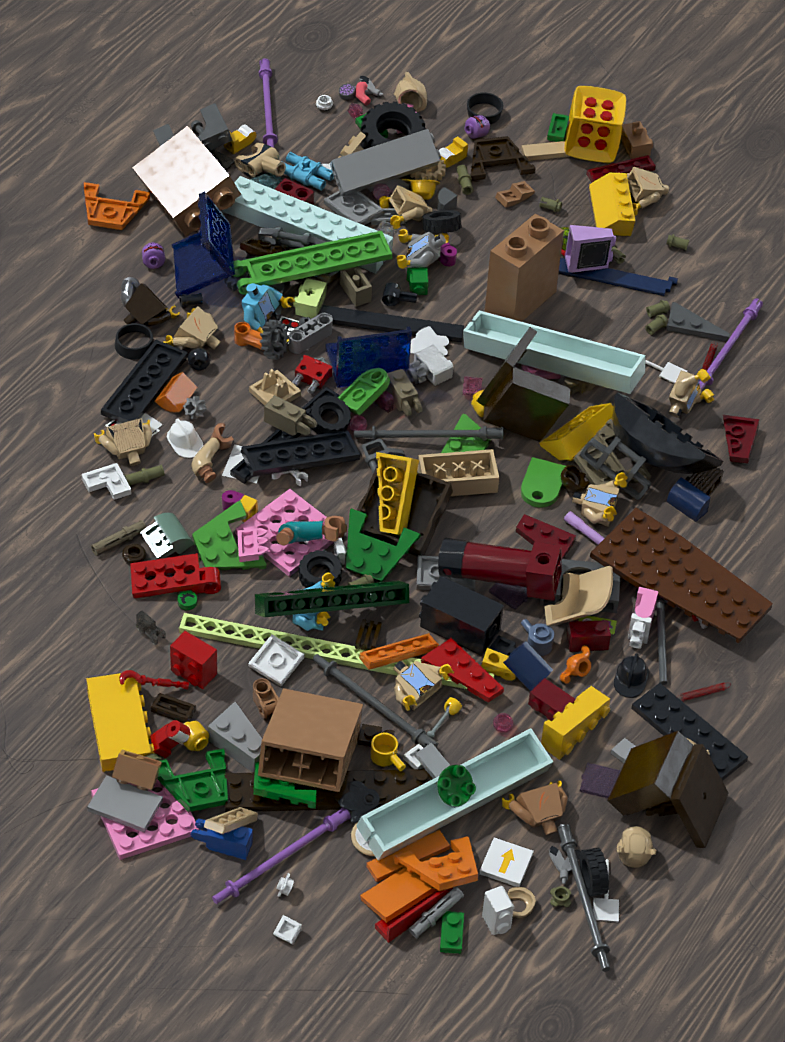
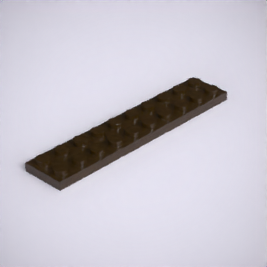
M404 769L402 771L353 770L346 772L340 792L295 783V790H316V809L308 808L306 803L292 804L291 800L285 798L275 800L254 795L255 773H225L228 791L225 812L239 807L254 812L340 810L342 807L338 804V801L345 793L349 792L348 782L360 781L367 789H373L379 794V804L374 808L377 809L432 780V777L425 769ZM368 795L365 797V800L370 803L373 801V797Z

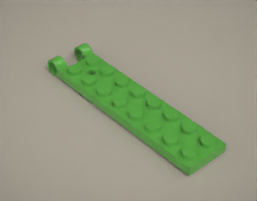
M377 231L251 259L235 260L229 267L232 275L235 277H240L245 271H248L250 278H242L237 282L239 293L246 295L248 292L246 287H243L245 285L248 286L254 283L260 286H269L392 259V252L383 232Z

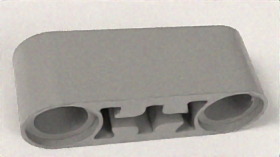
M321 313L289 333V351L294 354H300L332 334V316L328 313Z

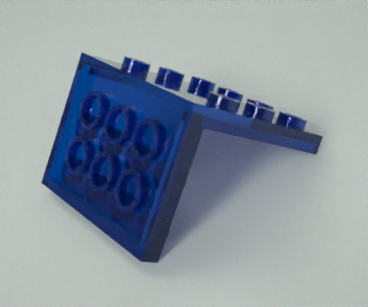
M205 191L199 193L200 232L171 244L174 251L175 295L178 299L183 294L189 295L235 275L231 224Z
M410 326L406 327V330L342 339L341 336H338L337 342L326 344L325 349L332 366L337 388L350 386L361 374L374 368H382L387 373L403 369L406 373L410 364L412 334Z

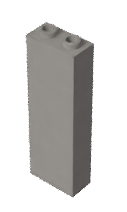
M426 129L333 159L330 167L341 197L438 165L441 155L434 146L435 139L433 134Z

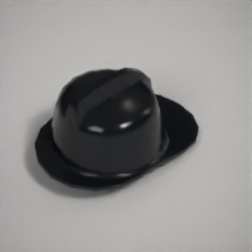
M637 653L634 656L624 658L616 671L614 687L624 697L633 698L639 696L644 691L647 683L649 669L645 661Z

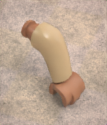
M224 423L216 425L210 440L198 451L192 461V471L196 476L204 478L205 483L213 481L217 476L211 468L213 465L211 460L218 449L223 450L231 447L234 440L232 436L229 438L221 436L225 429Z

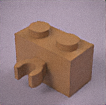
M637 121L622 125L621 141L630 158L650 156L653 142L652 139H649L647 130L642 126L641 122Z
M122 749L118 754L112 778H116V781L122 784L131 783L137 785L138 789L144 791L152 790L156 784L162 762Z

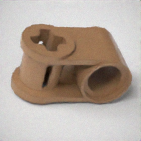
M261 678L253 683V701L261 717L265 719L267 715L273 714L279 697L276 695L271 683L267 679Z

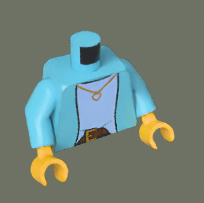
M249 284L246 287L248 293L241 303L244 311V321L253 330L263 333L262 327L279 306L278 301H281L283 308H291L287 301L292 303L295 300L293 297H283L282 293L270 286Z
M329 572L325 573L322 581L306 589L326 588V586L334 587V576ZM327 611L293 615L292 623L299 625L306 631L311 629L323 630L324 626L328 625L327 619H330V615Z

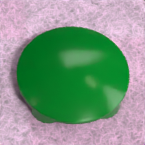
M463 765L446 767L438 778L437 788L439 796L449 806L459 807L464 805L476 791L472 776Z

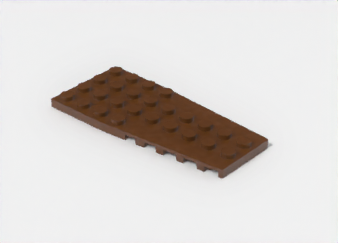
M635 508L590 553V558L604 567L611 566L615 574L635 587L658 591L657 599L661 597L667 600V604L673 608L678 606L685 610L684 614L689 617L694 615L702 620V624L706 626L710 624L718 628V633L724 636L727 633L736 638L737 643H740L772 608L773 603L684 537L638 508Z

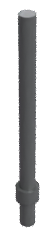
M659 597L656 602L659 683L666 685V600Z

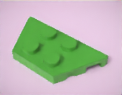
M462 414L454 430H479L481 427L466 414ZM450 437L441 453L486 450L491 439L483 441L479 437Z

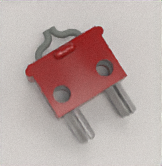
M303 355V360L295 369V379L292 383L296 387L300 381L309 384L310 387L307 391L312 394L316 388L322 389L329 377H332V366L328 365L323 357L317 359Z

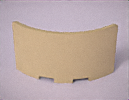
M607 566L581 575L573 573L563 574V591L561 595L563 599L555 605L544 606L546 625L556 626L602 611L611 596L613 568Z

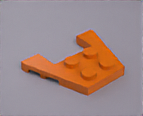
M84 182L88 225L123 230L150 199V192L140 190L134 191L131 202L97 197L100 190L99 184Z
M468 836L451 840L450 847L454 852L442 857H432L427 861L420 862L412 851L394 855L393 862L399 866L401 863L406 866L408 872L419 874L421 880L439 891L478 881V871Z

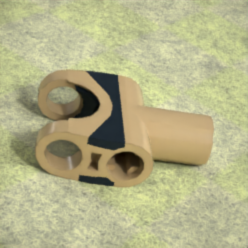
M256 143L252 146L253 155H239L234 159L238 170L251 177H255L263 170L280 177L286 170L285 163L279 161L277 150L262 143Z

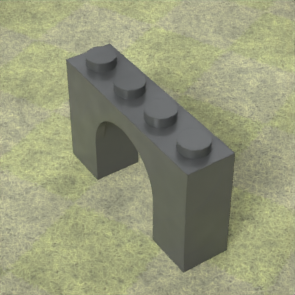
M216 103L200 109L206 127L203 133L198 136V139L209 151L233 141ZM169 124L153 130L159 146L174 136Z
M562 559V574L555 600L539 599V606L555 605L559 602L560 590L563 585V574L573 573L581 575L604 568V566L597 562ZM614 572L610 599L600 612L617 613L620 576Z

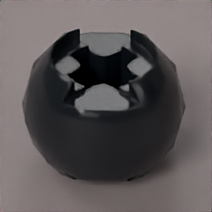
M195 348L188 355V364L191 368L198 371L206 369L211 362L209 352L203 348Z

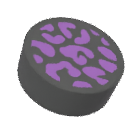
M343 84L340 86V97L344 100L354 98L356 95L354 85Z

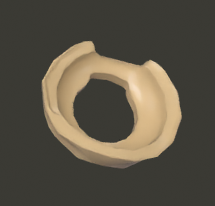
M524 887L509 889L508 896L510 900L519 899L526 904V909L522 912L514 911L513 917L524 918L531 914L536 902L533 893Z

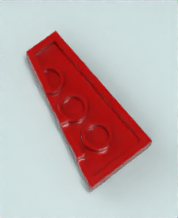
M452 638L421 657V663L439 667L449 664L454 671L453 674H447L451 681L464 685L469 692L488 703L504 692V687Z

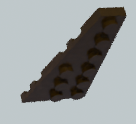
M248 238L240 242L241 250L246 251L247 254L259 257L289 250L286 245L271 246V242ZM340 270L311 276L310 278L331 283L340 278Z

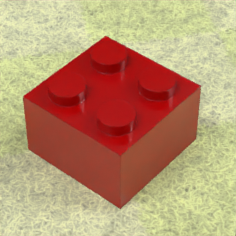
M184 631L170 645L171 671L175 675L183 677L190 684L204 689L217 675L216 648L187 631Z

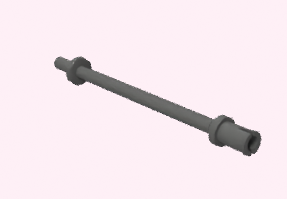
M372 426V430L354 431V438H372V441L376 440V438L479 437L483 441L504 438L503 427L487 428V426H483L479 430H376V427Z
M319 654L313 657V661L324 668V675L326 677L333 675L410 734L413 743L420 744L423 748L430 743L436 747L438 746V742L430 738L425 730L415 729L339 671L336 661L329 663Z
M562 824L557 828L561 839L560 846L563 851L567 852L595 945L591 949V954L598 957L602 971L606 972L610 970L606 955L610 951V947L607 944H603L575 853L577 842L573 839L570 825L567 824L565 827V824Z

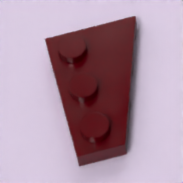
M723 415L729 460L731 462L748 464L759 428V419Z
M525 514L516 526V532L532 545L534 542L560 545L562 559L565 558L576 540V535Z

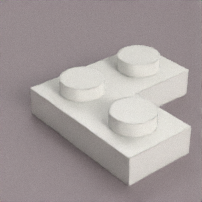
M117 463L81 474L82 481L88 492L107 487L114 500L131 494V488Z

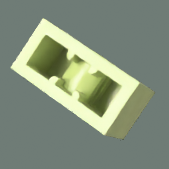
M306 278L304 284H301L299 287L298 297L295 296L293 307H295V315L310 318L318 315L326 297V282Z

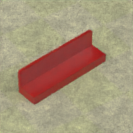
M453 887L441 891L437 890L387 923L381 919L375 923V929L389 943L408 930L409 927L422 917L421 914L424 911H429Z

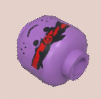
M482 115L470 117L465 122V132L472 139L484 137L489 132L490 123Z
M152 242L143 247L142 260L145 266L156 269L164 264L165 252L160 244Z

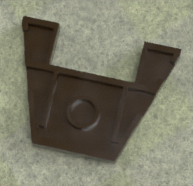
M508 136L475 140L470 173L472 181L486 179L484 167L516 163L520 175L534 174L536 168L528 162V158L519 152V148Z

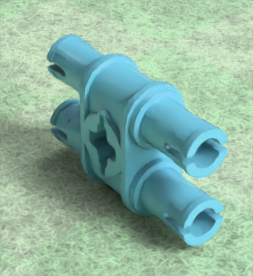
M289 152L286 157L287 163H285L286 170L284 174L289 176L291 180H296L304 186H312L322 191L326 186V181L318 178V176L328 181H332L334 178L332 170L325 168L320 162L317 163L310 160L307 156L301 157Z

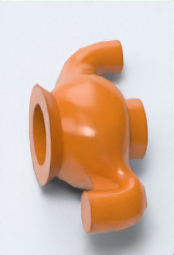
M582 646L581 651L583 653L575 654L568 658L567 668L559 677L561 682L568 684L571 675L584 677L590 672L589 647Z

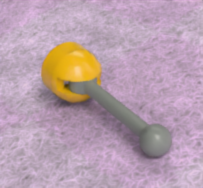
M450 697L445 702V714L435 727L427 732L430 738H434L435 732L449 714L455 715L461 710L462 705L457 699Z

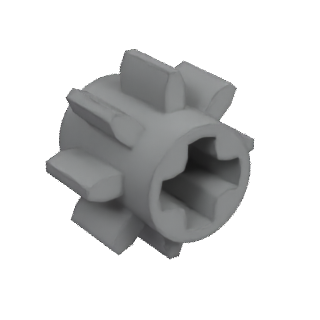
M414 361L408 364L410 368L406 370V375L411 382L415 381V384H420L426 381L425 376L429 375V370L425 363L420 364V361Z
M193 396V399L187 398V402L183 405L185 415H191V419L204 417L203 413L207 410L205 400H200L199 396Z

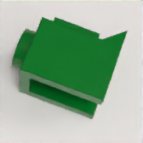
M407 267L406 280L409 282L410 291L417 295H427V267Z

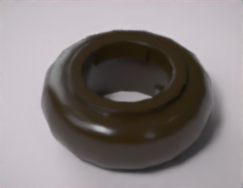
M130 544L122 551V557L128 564L143 562L146 558V551L139 544ZM138 553L136 556H131L130 554Z

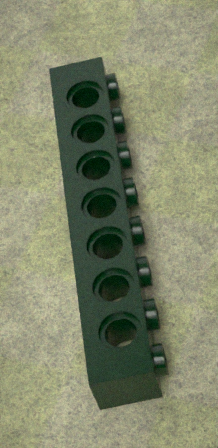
M401 581L255 594V614L262 617H274L408 604L409 584Z

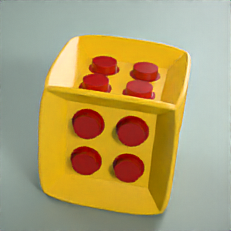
M577 86L570 108L569 124L565 137V154L594 162H614L618 153L622 125L625 118V94L605 88Z

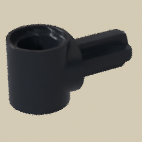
M390 282L385 285L382 302L387 306H395L400 301L416 303L418 295L401 291L398 284Z

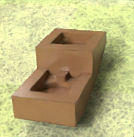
M523 181L512 184L509 190L497 192L495 198L507 208L526 200L535 191Z

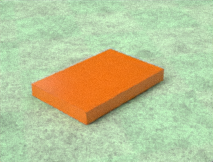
M404 867L361 894L360 897L362 902L387 923L436 892L437 889L421 880L419 874L415 872L410 873L407 871V867Z

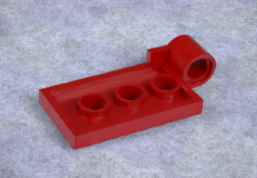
M198 553L130 563L133 598L192 590L195 594H215L221 590L219 569L216 567L200 568ZM189 570H194L192 574H185ZM169 573H175L172 577H166ZM150 576H156L153 580H147Z

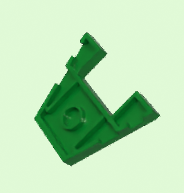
M351 508L349 513L346 569L361 575L370 574L373 579L383 582L398 565L401 558L409 552L411 546L419 540L421 534L403 528L397 546L361 534L368 515Z
M224 748L206 752L205 758L211 769L174 776L167 759L160 760L162 764L157 779L187 812L225 805V802L228 801Z
M256 762L254 795L275 800L285 798L291 800L292 804L306 803L308 808L316 809V790H295V783L258 776L259 762Z

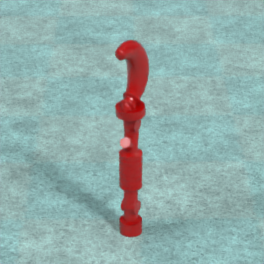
M133 670L123 671L119 677L121 685L124 684L127 678H133L140 685L152 683V686H174L176 688L182 687L185 690L189 688V682L186 681L174 682L170 679L146 678L145 675L140 676Z

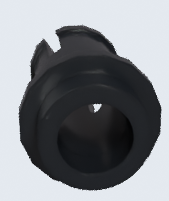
M183 294L179 296L180 306L187 308L189 305L203 304L202 294Z

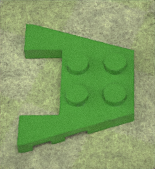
M241 500L192 534L204 567H216L219 570H230V568H242V570L249 568L265 569L267 567L263 555L259 556V560L239 561L238 547L229 524L246 519V513Z

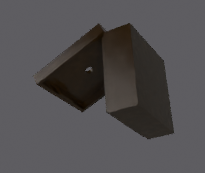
M529 327L476 401L484 406V422L500 428L503 427V429L540 442L570 405V388L514 367L516 362H519L527 352L526 348L537 334L536 330Z
M679 731L631 748L607 801L623 816H628L671 800L696 848H706L729 793L704 745H693Z

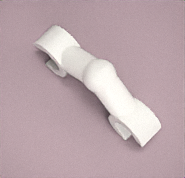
M298 470L272 474V479H278L282 474L291 473L296 478V484L301 486L300 479H305L308 482V475Z

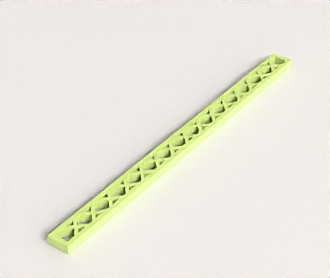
M184 613L179 627V633L187 631L193 636L259 649L265 643L263 639L270 637L272 634L284 642H291L292 645L290 646L303 653L305 658L313 659L316 654H319L328 662L336 661L340 665L369 670L359 658L360 653L366 650L356 649L355 646L187 613ZM192 622L196 625L193 627L186 626V623ZM209 626L215 628L212 631L206 630V628ZM228 630H233L235 633L229 635L225 632ZM252 634L254 637L249 639L245 638L244 635ZM305 645H309L312 648L309 650H305L302 647ZM330 649L331 652L326 654L322 650ZM349 653L351 656L346 658L342 657L341 654ZM417 658L402 660L408 666L415 661L421 663V659ZM398 662L370 669L371 671L399 675L393 669ZM441 677L442 685L467 689L464 685L451 681L450 677L448 680H444Z

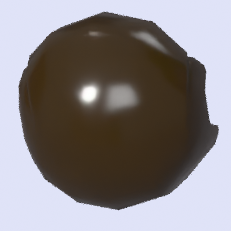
M567 465L563 468L560 476L561 483L569 492H580L589 485V481L585 482L586 474L580 472L574 465Z

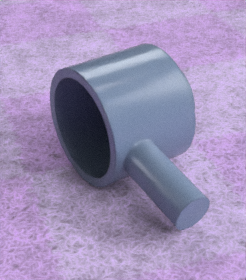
M524 619L521 625L528 632L527 643L540 656L549 654L553 648V629L542 623L532 626L527 619Z

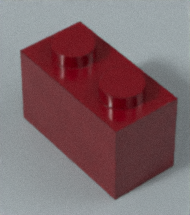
M608 620L569 622L567 632L569 652H579L584 645L589 647L590 651L609 650L611 633Z
M544 678L530 692L528 705L533 710L539 711L546 716L548 720L553 721L554 714L558 711L563 713L568 703L574 704L575 698Z

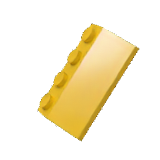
M608 173L589 184L596 227L612 229L613 235L631 236L635 224V216L627 174Z
M612 403L589 406L539 442L540 446L559 461L574 460L575 455L603 428L608 420L612 419Z

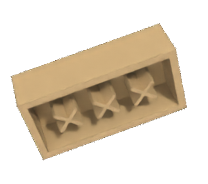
M493 449L418 456V473L427 474L451 483L453 490L451 496L498 493L499 474Z

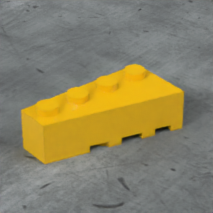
M376 452V459H378L377 476L379 478L380 531L401 535L403 528L407 529L419 460Z
M590 686L576 697L574 704L568 703L563 713L558 711L554 714L553 721H545L541 744L545 750L559 760L565 754H570L574 745L577 742L580 743L589 730H593L602 717L605 718L610 711V698Z

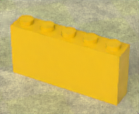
M121 673L86 678L87 693L102 772L114 770L118 754L122 749L142 756L155 754L153 752V744H149L150 727L145 725V723H148L147 712L142 710V707H145L143 695H139L141 685L133 678H127L124 684L121 685L119 681Z

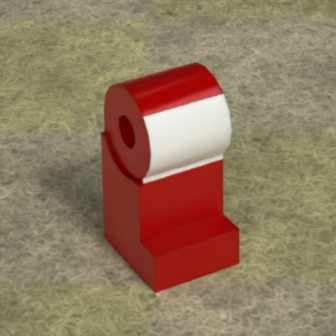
M177 720L166 724L150 735L151 743L154 746L153 752L167 758L171 755L172 748L189 739L190 728Z

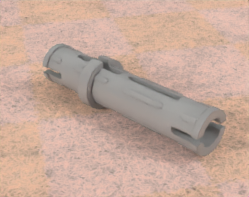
M453 887L429 911H424L421 914L422 917L408 928L409 932L418 939L429 927L435 926V922L464 897L463 892L458 887Z

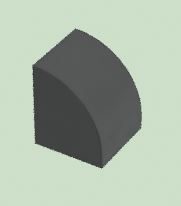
M445 187L442 188L438 193L437 211L456 209L458 195Z

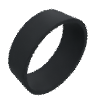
M481 92L469 97L467 100L469 118L478 116L471 108L477 104L484 103L493 105L499 111L494 115L484 116L489 123L493 124L500 119L504 105L498 96L492 93Z
M138 323L124 325L116 334V352L126 359H141L154 342L151 330L147 326ZM139 332L147 335L150 341L142 347L129 348L122 345L118 339L127 333Z

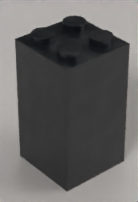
M443 576L437 582H433L428 595H424L421 599L420 627L447 640L452 638L458 645L478 655L483 656L501 630L503 604Z

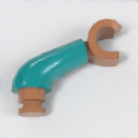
M341 516L327 517L324 525L323 521H290L280 526L276 540L280 545L285 546L294 542L323 539V535H325V539L337 542L338 538L343 537L345 532H347V525Z

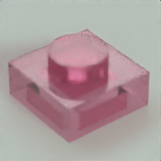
M464 376L462 395L473 396L482 389V378Z
M384 391L375 400V404L389 413L393 410L394 396L390 392Z

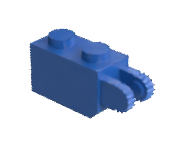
M196 820L195 826L198 829L192 830L190 834L192 838L205 842L209 850L246 860L253 843V829L242 826L221 834L204 828L205 820Z

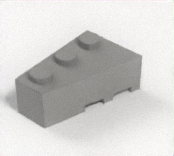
M234 702L208 726V741L219 749L224 748L227 755L255 773V764L260 760L262 738L237 703Z

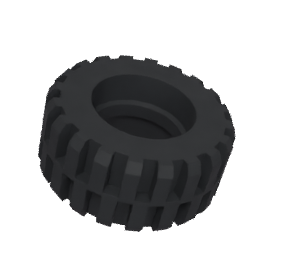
M395 101L393 103L383 102V105L377 104L374 106V109H369L363 117L361 132L366 137L361 146L363 149H367L392 141L380 135L379 132L385 129L399 130L406 136L426 130L425 122L418 112L416 113L414 108L407 107V104H398Z

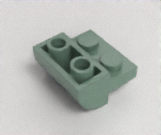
M162 513L153 517L156 522L140 532L157 559L166 558L175 551L179 555L194 545V542L173 513Z

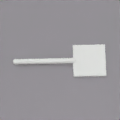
M645 360V364L662 371L659 375L660 378L675 384L681 370L687 372V370L669 362L662 368Z
M606 859V865L608 868L607 870L609 875V860ZM609 890L607 894H604V898H593V912L596 921L619 922V900L608 899Z

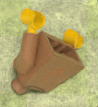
M557 781L553 784L550 782L549 785L520 793L516 800H514L513 794H509V800L502 798V806L505 809H510L526 824H530L532 828L542 825L546 836L558 832L554 821L559 820L563 816L568 797L561 787L562 782Z

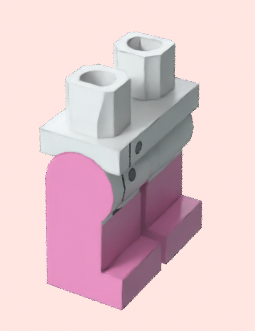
M639 587L635 610L632 613L630 622L629 646L641 649L642 643L647 644L655 614L658 591Z

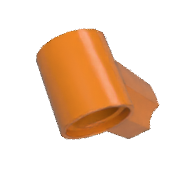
M239 322L235 325L234 341L237 345H251L259 349L262 347L260 340H262L261 332L251 329L250 325L246 322Z

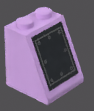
M570 225L565 252L568 272L608 268L609 262H612L613 251L611 249L616 243V236L613 235L612 229Z

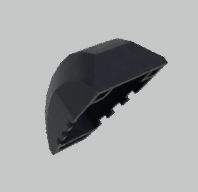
M618 392L615 395L612 416L613 432L615 436L621 439L620 442L638 456H643L647 459L645 463L673 473L683 474L706 472L723 464L724 461L710 450L702 449L703 445L697 441L696 444L692 442L691 439L693 437L690 434H682L683 429L655 408Z

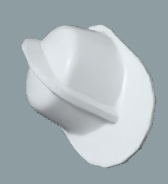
M176 419L171 429L167 432L169 443L181 457L193 458L203 447V442L195 431L193 424L188 421Z

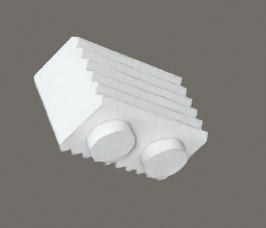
M434 344L414 353V361L426 364L429 370V375L426 377L434 386L452 378L454 369L452 362L447 360L443 356L442 351L434 347Z
M503 886L486 891L484 896L482 918L486 921L487 928H490L489 931H491L492 935L504 934L512 926L514 905Z

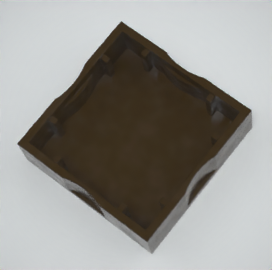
M377 464L367 493L357 508V511L368 515L361 534L397 546L401 535L380 531ZM417 473L407 529L420 533L421 537L411 546L409 554L417 557L418 555H425L453 493L451 483L427 474Z

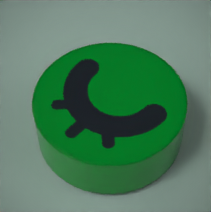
M192 591L181 592L178 595V606L183 610L194 609L197 606V595Z

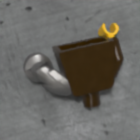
M127 277L123 280L120 298L122 304L130 312L124 319L126 324L138 321L142 325L154 326L162 324L171 318L174 319L180 314V312L177 314L172 312L176 308L175 305L169 309L146 284H140L136 278Z

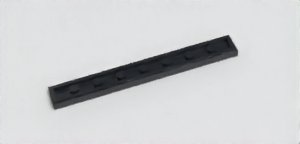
M322 305L321 313H328L332 316L333 324L412 336H416L419 330L429 326L436 335L446 336L449 341L462 342L464 325Z
M325 387L304 405L302 409L306 410V415L309 416L311 407L318 398L323 396L338 398L340 395ZM324 410L321 413V416L325 414L328 410ZM277 429L262 443L297 438L301 433L297 432L295 435H290ZM244 459L230 470V475L243 484L252 478Z

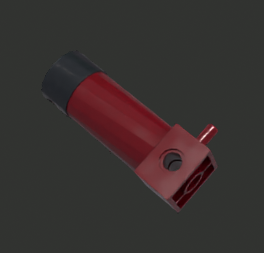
M444 538L439 552L438 572L443 577L527 587V597L554 601L562 574L561 546L554 545L553 543L534 542L532 551Z

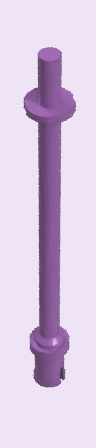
M264 58L259 62V77L263 79L266 134L263 136V143L274 148L278 137L273 133L269 84L272 70L270 69V61Z
M753 299L750 306L744 310V318L707 370L711 377L710 380L703 383L699 379L701 391L705 386L713 383L712 375L749 321L757 318L758 312L763 306L761 300L756 304L759 299Z
M342 807L333 815H327L323 818V824L236 882L226 881V888L212 897L213 901L218 904L230 895L238 897V890L324 832L335 831L337 826L351 818L349 811Z

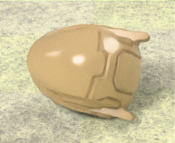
M405 72V78L398 83L394 95L398 104H412L416 112L422 111L427 106L425 86L417 79L412 78L409 72Z
M638 826L630 827L623 831L622 838L617 844L619 859L628 867L638 868L644 866L651 859L652 855H656V849L652 845L650 833Z

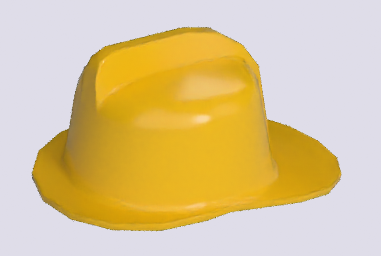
M402 179V181L411 183L412 192L420 195L424 200L431 199L435 193L436 185L440 184V182L435 180Z

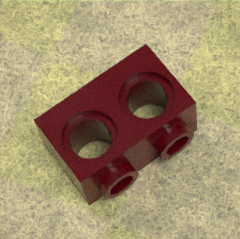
M286 178L274 189L309 204H314L313 190Z

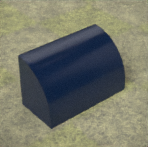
M681 477L669 492L667 503L697 522L708 512L711 497Z
M526 641L514 649L503 662L530 691L553 671Z

